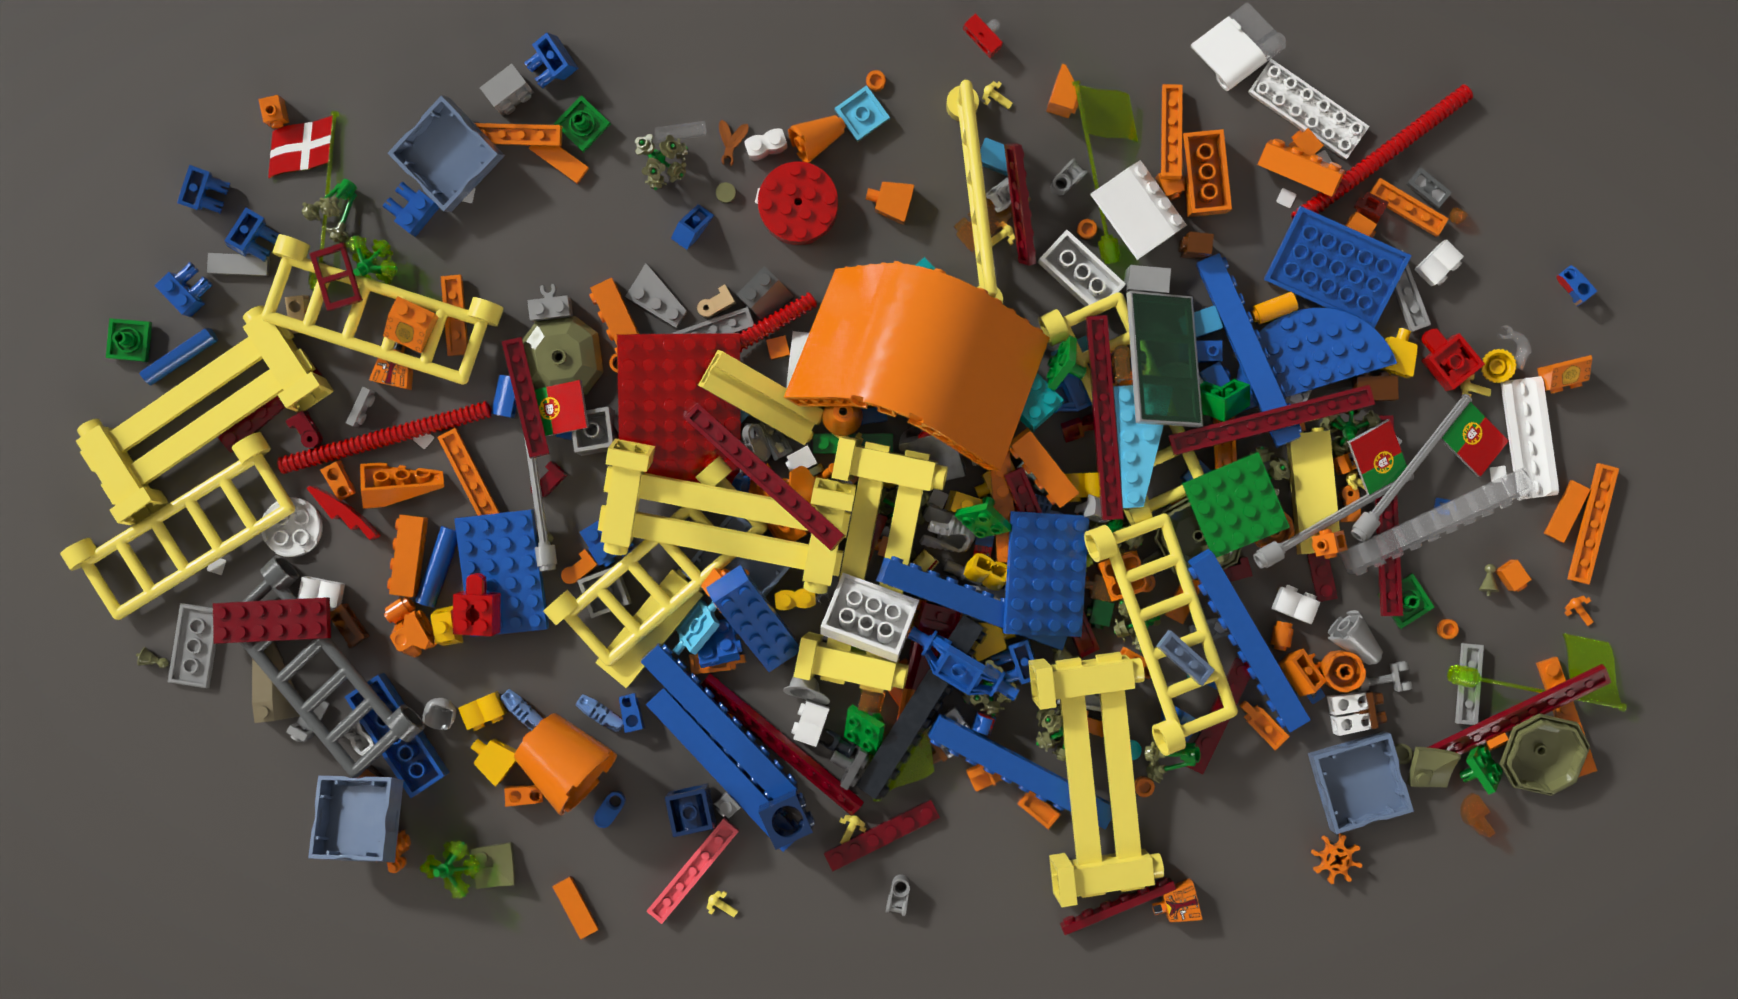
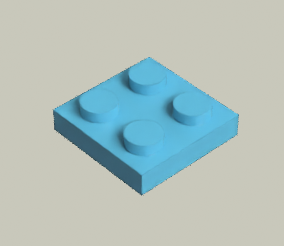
M867 85L834 108L857 142L890 119Z

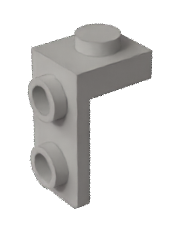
M325 700L313 711L320 720H322L330 705ZM301 716L297 723L290 725L286 731L297 742L310 740L314 735L312 729Z

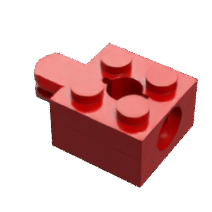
M1431 329L1422 335L1421 340L1431 353L1421 361L1445 391L1454 390L1485 365L1460 333L1446 339L1440 330Z
M475 573L466 578V591L453 594V634L494 636L500 633L501 593L487 592V579L485 575Z

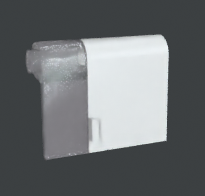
M1247 2L1192 43L1191 48L1216 73V79L1225 91H1229L1285 49L1286 38L1282 33H1277Z

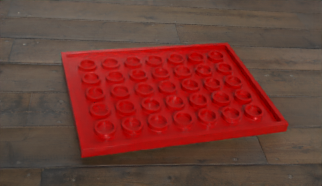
M740 333L617 334L619 439L655 446L653 462L648 471L644 473L700 483L696 476L720 456L732 469L725 477L732 484L735 476L739 473V468L684 418L698 403L741 441L740 409L698 386L717 350L723 351L740 361Z

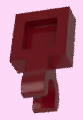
M1092 414L1084 416L1082 421L1078 417L1060 424L1066 443L1084 437L1085 431L1095 429Z

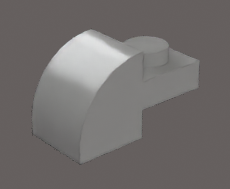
M1089 494L1087 501L1075 507L1074 513L1084 515V517L1099 524L1111 521L1102 520L1099 497Z

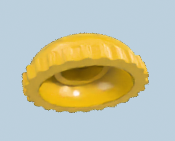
M1494 349L1482 358L1485 365L1481 367V372L1489 382L1503 383L1515 374L1516 360L1508 350Z

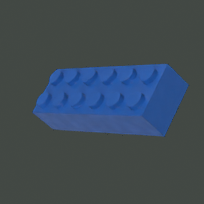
M741 565L706 587L713 603L768 672L798 654L800 645L795 636Z
M385 673L378 674L367 682L392 712L401 705H406ZM357 689L345 696L352 710L364 700ZM373 709L360 720L375 744L390 730ZM423 730L410 742H405L399 738L382 754L396 777L404 780L403 787L410 798L450 773Z

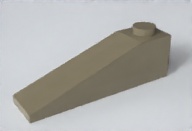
M273 641L263 652L277 669L281 671L285 668L283 658L275 641ZM252 658L254 723L300 717ZM290 679L288 682H289V683L292 685V687L295 689V687H294V685H293V683H292V681H291V679Z

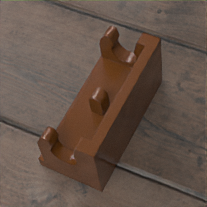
M348 603L341 604L330 612V619L348 643L347 646L350 649L370 636Z

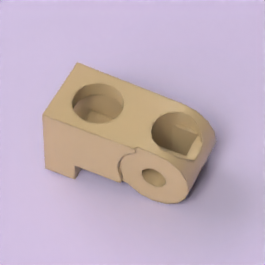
M725 284L718 288L720 294L699 302L697 310L701 316L711 318L736 304Z
M309 296L285 297L287 316L303 321L309 304ZM291 330V332H292L293 334L299 333V332H296V331Z

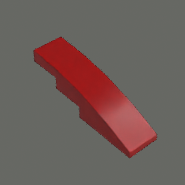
M317 486L307 487V490L331 519H339L341 517L350 530L360 528L369 540H376L381 536L372 524L349 504L340 501L335 495Z

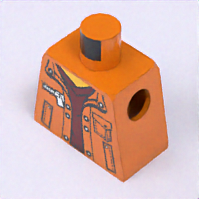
M396 342L393 350L404 353L405 346ZM378 358L369 380L412 390L413 369Z
M1190 878L1176 883V890L1162 895V901L1152 903L1154 915L1166 913L1169 922L1203 920L1194 883Z

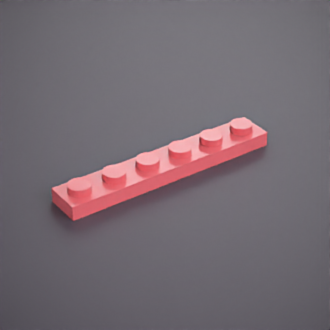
M723 818L646 912L662 924L736 836L739 829L726 818Z

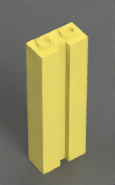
M717 350L698 385L802 445L810 442L814 434L811 430L815 424L819 425L823 419V409L818 406L795 405L784 398L787 388L720 350Z
M1323 427L1312 428L1311 432L1304 433L1302 431L1299 439L1286 444L1288 463L1290 465L1289 470L1291 472L1290 486L1295 535L1338 511L1330 430L1324 431ZM1339 521L1324 530L1340 531ZM1313 536L1296 545L1297 555L1315 553L1312 547Z
M672 569L659 585L670 598L689 583L686 580L687 576L681 572V569L677 571ZM699 589L613 666H606L600 659L595 663L625 688L629 687L645 668L641 663V659L658 643L662 646L697 602L705 595L702 592L703 589ZM650 596L633 618L641 625L661 606ZM624 627L607 649L612 651L631 634L629 630Z

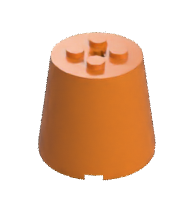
M557 713L542 719L532 731L528 732L523 737L522 743L514 754L516 762L561 816L565 811L568 813L575 808L599 784L600 780H598V777L603 771L607 773L617 758V754Z

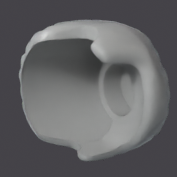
M446 698L431 699L424 708L422 718L424 724L438 730L450 729L456 718L455 705Z

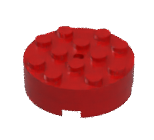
M796 161L780 165L767 175L760 187L758 209L761 219L768 231L778 240L791 245L811 244L826 235L836 221L838 215V195L835 185L825 171L811 163Z

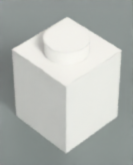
M808 445L788 455V461L785 462L789 471L799 466L809 469L818 464Z

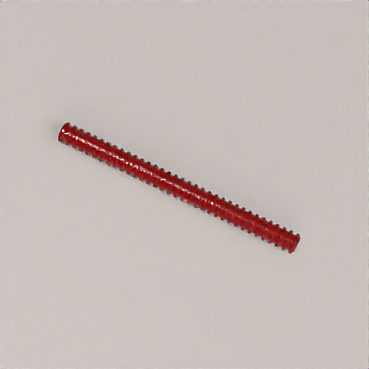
M1462 84L1455 92L1450 93V96H1446L1435 107L1430 108V111H1426L1415 122L1410 123V126H1406L1395 137L1390 138L1380 148H1377L1375 152L1373 151L1370 155L1366 156V159H1362L1361 163L1356 164V167L1353 166L1351 171L1348 170L1343 175L1336 193L1332 197L1322 192L1317 193L1316 197L1313 196L1311 200H1308L1306 204L1301 206L1318 214L1319 211L1323 212L1324 208H1328L1329 204L1332 205L1334 203V200H1339V197H1343L1344 193L1349 192V189L1352 190L1354 186L1359 185V182H1363L1364 178H1368L1379 167L1384 166V163H1388L1399 152L1404 151L1414 141H1417L1419 137L1424 136L1434 126H1437L1444 119L1448 118L1449 115H1452L1454 111L1456 112L1464 104L1468 103L1469 100H1472L1474 97L1472 90L1467 85ZM1293 211V212L1291 213L1292 219L1294 218V216H1295V214H1296L1295 211Z
M807 292L806 296H801V299H795L796 302H790L789 306L785 305L784 309L780 308L779 312L775 311L774 315H769V318H763L764 321H758L757 325L753 324V327H748L747 331L743 330L742 334H740V353H742L743 349L747 350L749 345L752 347L754 342L757 344L759 339L763 340L764 336L768 337L769 333L773 334L774 330H780L779 327H785L786 323L790 324L791 320L795 321L796 317L800 318L801 314L805 315L806 311H812L811 308H817V303L812 294Z
M483 401L482 404L478 402L477 405L471 404V407L467 405L464 409L460 407L459 410L453 409V412L449 410L446 414L442 412L441 415L435 414V417L431 415L429 418L424 417L423 420L417 419V422L414 420L411 423L405 422V425L399 424L398 427L394 425L392 428L387 427L386 430L381 429L380 432L376 430L374 433L369 432L368 435L363 434L362 437L358 435L356 438L351 437L350 440L345 439L344 442L340 440L338 443L333 442L332 445L327 444L326 446H320V448L315 447L314 450L308 449V451L303 450L302 453L297 452L296 455L292 453L290 456L285 455L284 458L278 457L277 465L282 474H287V471L289 473L293 472V470L298 471L299 468H309L311 465L317 466V463H328L329 460L335 461V458L341 459V457L346 458L347 455L353 456V453L357 455L359 452L364 453L365 450L371 451V448L375 450L377 447L382 448L383 445L389 446V443L393 445L395 442L401 443V440L407 441L408 438L411 440L413 437L419 438V435L425 436L426 433L428 435L431 432L437 433V430L443 431L444 428L446 430L449 427L455 428V425L461 426L462 423L464 425L467 422L473 423V420L479 421L480 418L482 420L485 417L491 418V407L487 401Z

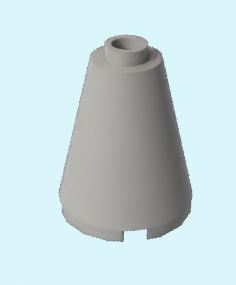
M1353 610L1347 612L1348 616L1344 619L1340 616L1328 630L1330 635L1328 639L1345 651L1356 654L1366 664H1377L1382 659L1383 651L1359 611Z

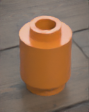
M400 597L385 608L386 613H384V616L389 623L398 624L404 620L405 614L413 612L416 607L409 597Z
M1281 621L1276 622L1271 638V644L1274 645V649L1286 651L1287 647L1291 648L1294 629H1292L1293 624Z

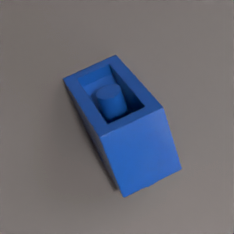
M697 204L678 222L671 239L686 250L689 249L698 240L714 215Z

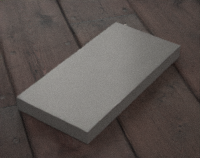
M180 603L168 682L210 688L216 644H213V608Z

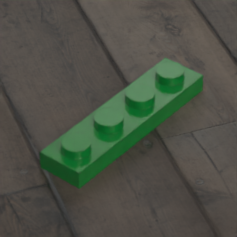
M814 433L813 454H836L839 439L833 434ZM850 434L848 436L855 438L857 434ZM862 434L863 442L861 446L865 447L866 442L891 446L890 452H893V434Z

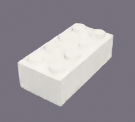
M1068 230L1055 241L1037 262L1085 307L1119 292L1126 285Z

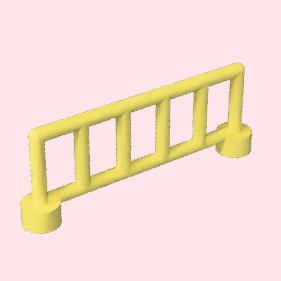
M963 80L960 86L950 91L947 97L946 109L951 118L960 122L979 286L977 288L987 290L990 296L1001 300L1003 304V295L996 283L976 119L979 97L973 89L972 82Z
M278 235L272 253L280 257L281 261L261 315L263 321L461 385L469 381L487 325L498 327L504 310L502 306L473 297L469 310L361 275H355L363 301L352 304L343 332H335L315 325L324 301L318 280L303 321L276 313L292 266L315 273L311 259L307 258L311 246L298 239L286 235ZM319 262L323 278L345 271ZM349 276L337 280L351 285ZM330 282L325 284L327 290H328V287H329ZM370 291L393 299L399 296L420 307L436 312L435 314L439 318L420 358L393 350L396 342L384 337L381 346L354 338ZM448 316L474 325L459 371L432 363Z
M1120 292L1062 317L1057 309L1038 317L1039 325L1043 333L1050 338L1048 343L1052 347L1062 341H1066L1070 335L1075 337L1071 327L1085 321L1087 316H1096L1116 307L1127 333L1109 340L1110 353L1130 345L1127 301ZM1139 341L1140 352L1145 353L1146 365L1142 366L1143 370H1141L1142 375L1160 377L1145 341ZM1077 342L1076 363L1087 368L1086 374L1081 380L1092 402L1091 377L1088 366L1089 352L1087 350L1082 353ZM1130 375L1113 383V386L1133 385V377ZM1170 399L1166 416L1178 417ZM1169 425L1173 434L1185 432L1183 426ZM1171 446L1157 452L1154 466L1178 455L1173 456ZM1194 451L1182 454L1193 478L1204 474ZM1180 485L1150 500L1146 495L1144 507L1125 508L1123 511L1130 525H1134L1153 518L1151 512L1186 497L1183 486Z
M261 432L251 434L233 445L232 450L239 461L97 548L91 538H85L70 545L60 553L70 571L79 568L83 569L115 620L123 619L295 512V505L264 457L271 448ZM254 465L281 506L258 521L231 480ZM220 486L246 526L244 530L222 542L197 500ZM184 508H187L212 548L188 563L163 521ZM150 529H153L178 569L156 584L153 583L129 542ZM116 550L119 551L143 589L142 593L122 605L119 604L95 566V563Z
M720 456L696 476V479L701 484L736 490L725 478L732 469ZM681 507L669 517L686 520L690 516L695 523L714 526L698 509ZM746 519L753 526L747 533L762 535L766 532L767 524L765 522ZM644 539L577 599L567 589L543 612L555 625L564 619L606 666L610 667L701 589V585L713 568L723 569L736 557L721 554L701 572L677 545ZM658 543L691 578V581L672 598L663 591L638 563ZM627 570L634 575L661 606L641 625L607 589ZM597 597L602 600L631 633L612 651H609L577 616Z
M1161 514L1113 533L1106 525L1086 531L1084 534L1085 544L1092 559L1095 562L1110 559L1166 718L1165 721L1152 726L1153 738L1160 752L1168 756L1186 747V736L1226 721L1238 714L1236 703L1188 571L1171 518L1168 514ZM1161 528L1170 555L1127 571L1117 544ZM1174 566L1183 593L1140 609L1131 582ZM1188 604L1197 631L1180 639L1189 647L1199 643L1202 644L1208 664L1215 669L1204 685L1215 681L1224 708L1181 725L1172 698L1199 688L1201 685L1197 684L1190 677L1167 687L1158 661L1166 657V655L1157 647H1153L1145 621Z

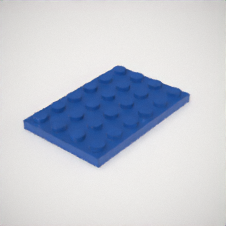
M1299 206L1264 280L1326 308L1352 314L1375 328L1412 255Z
M534 509L454 518L464 591H466V578L472 574L481 573L487 579V592L501 593L500 633L498 634L548 629V616L543 612L547 608L543 576L540 568L537 567L535 555L538 539Z
M1011 511L1003 633L1082 637L1087 547L1084 534L1089 530V519L1084 517V515Z

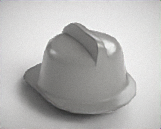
M793 674L790 685L783 689L784 693L804 700H810L822 705L830 703L829 698L820 693L819 683L814 677L810 680L795 678Z

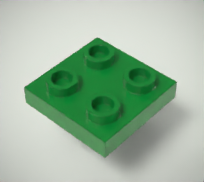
M581 95L559 117L554 125H561L562 133L584 153L611 123Z
M109 318L106 358L149 362L152 322Z
M1071 335L1066 341L1061 342L1058 352L1048 360L1047 379L1048 388L1055 391L1068 373L1079 379H1082L1086 374L1087 368L1076 363L1077 338Z
M984 497L982 504L956 510L955 517L978 538L1011 531V523L994 508L995 500L991 497Z
M1413 573L1401 579L1403 616H1391L1399 629H1402L1435 608Z
M852 704L847 710L844 737L875 756L882 745L885 726L882 715L875 712L871 716Z
M1482 744L1471 749L1466 760L1470 767L1461 770L1460 776L1461 779L1465 777L1463 779L1465 783L1478 778L1489 795L1496 792L1503 772L1500 765L1492 759L1490 750Z

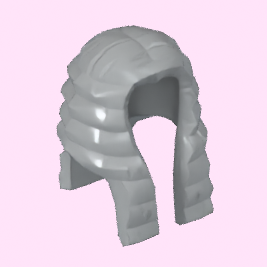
M929 503L930 506L924 510L922 516L925 518V521L929 522L927 530L937 533V538L923 535L919 543L939 550H949L950 552L956 551L959 553L967 551L976 536L955 517V512L941 509L939 506Z

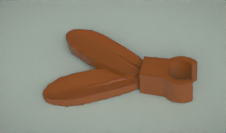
M723 120L719 122V132L725 146V152L721 158L723 165L726 158L731 159V166L734 164V149L746 137L749 129L748 124L739 126L734 134L731 135L728 124Z

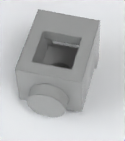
M727 791L714 803L717 806L716 810L718 813L727 818H730L741 808Z

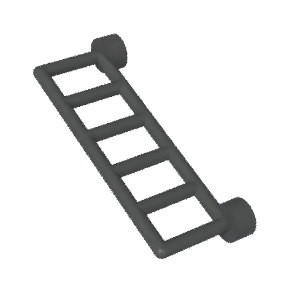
M275 555L260 570L265 580L242 602L260 601L272 589L281 600L297 599L289 590V587L299 578L297 570L286 559ZM330 638L314 639L281 671L277 669L263 652L273 641L240 642L352 778L359 777L399 738L405 742H410L425 728L420 716L406 705H401L392 712ZM323 649L339 670L309 699L304 701L288 681ZM348 679L363 696L364 700L330 732L313 711ZM373 709L390 730L355 763L338 741Z

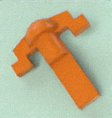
M1585 596L1572 598L1565 607L1566 612L1564 613L1566 616L1572 614L1570 610L1574 608L1587 626L1592 624L1593 620L1581 605L1582 602L1588 604L1591 602V599L1589 597L1585 598Z

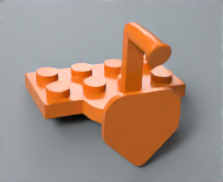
M831 463L827 469L814 477L806 467L799 466L790 471L789 479L783 478V480L811 504L816 477L823 479L831 477L834 463ZM751 479L749 493L771 497ZM766 523L774 538L796 542L809 533L807 530Z

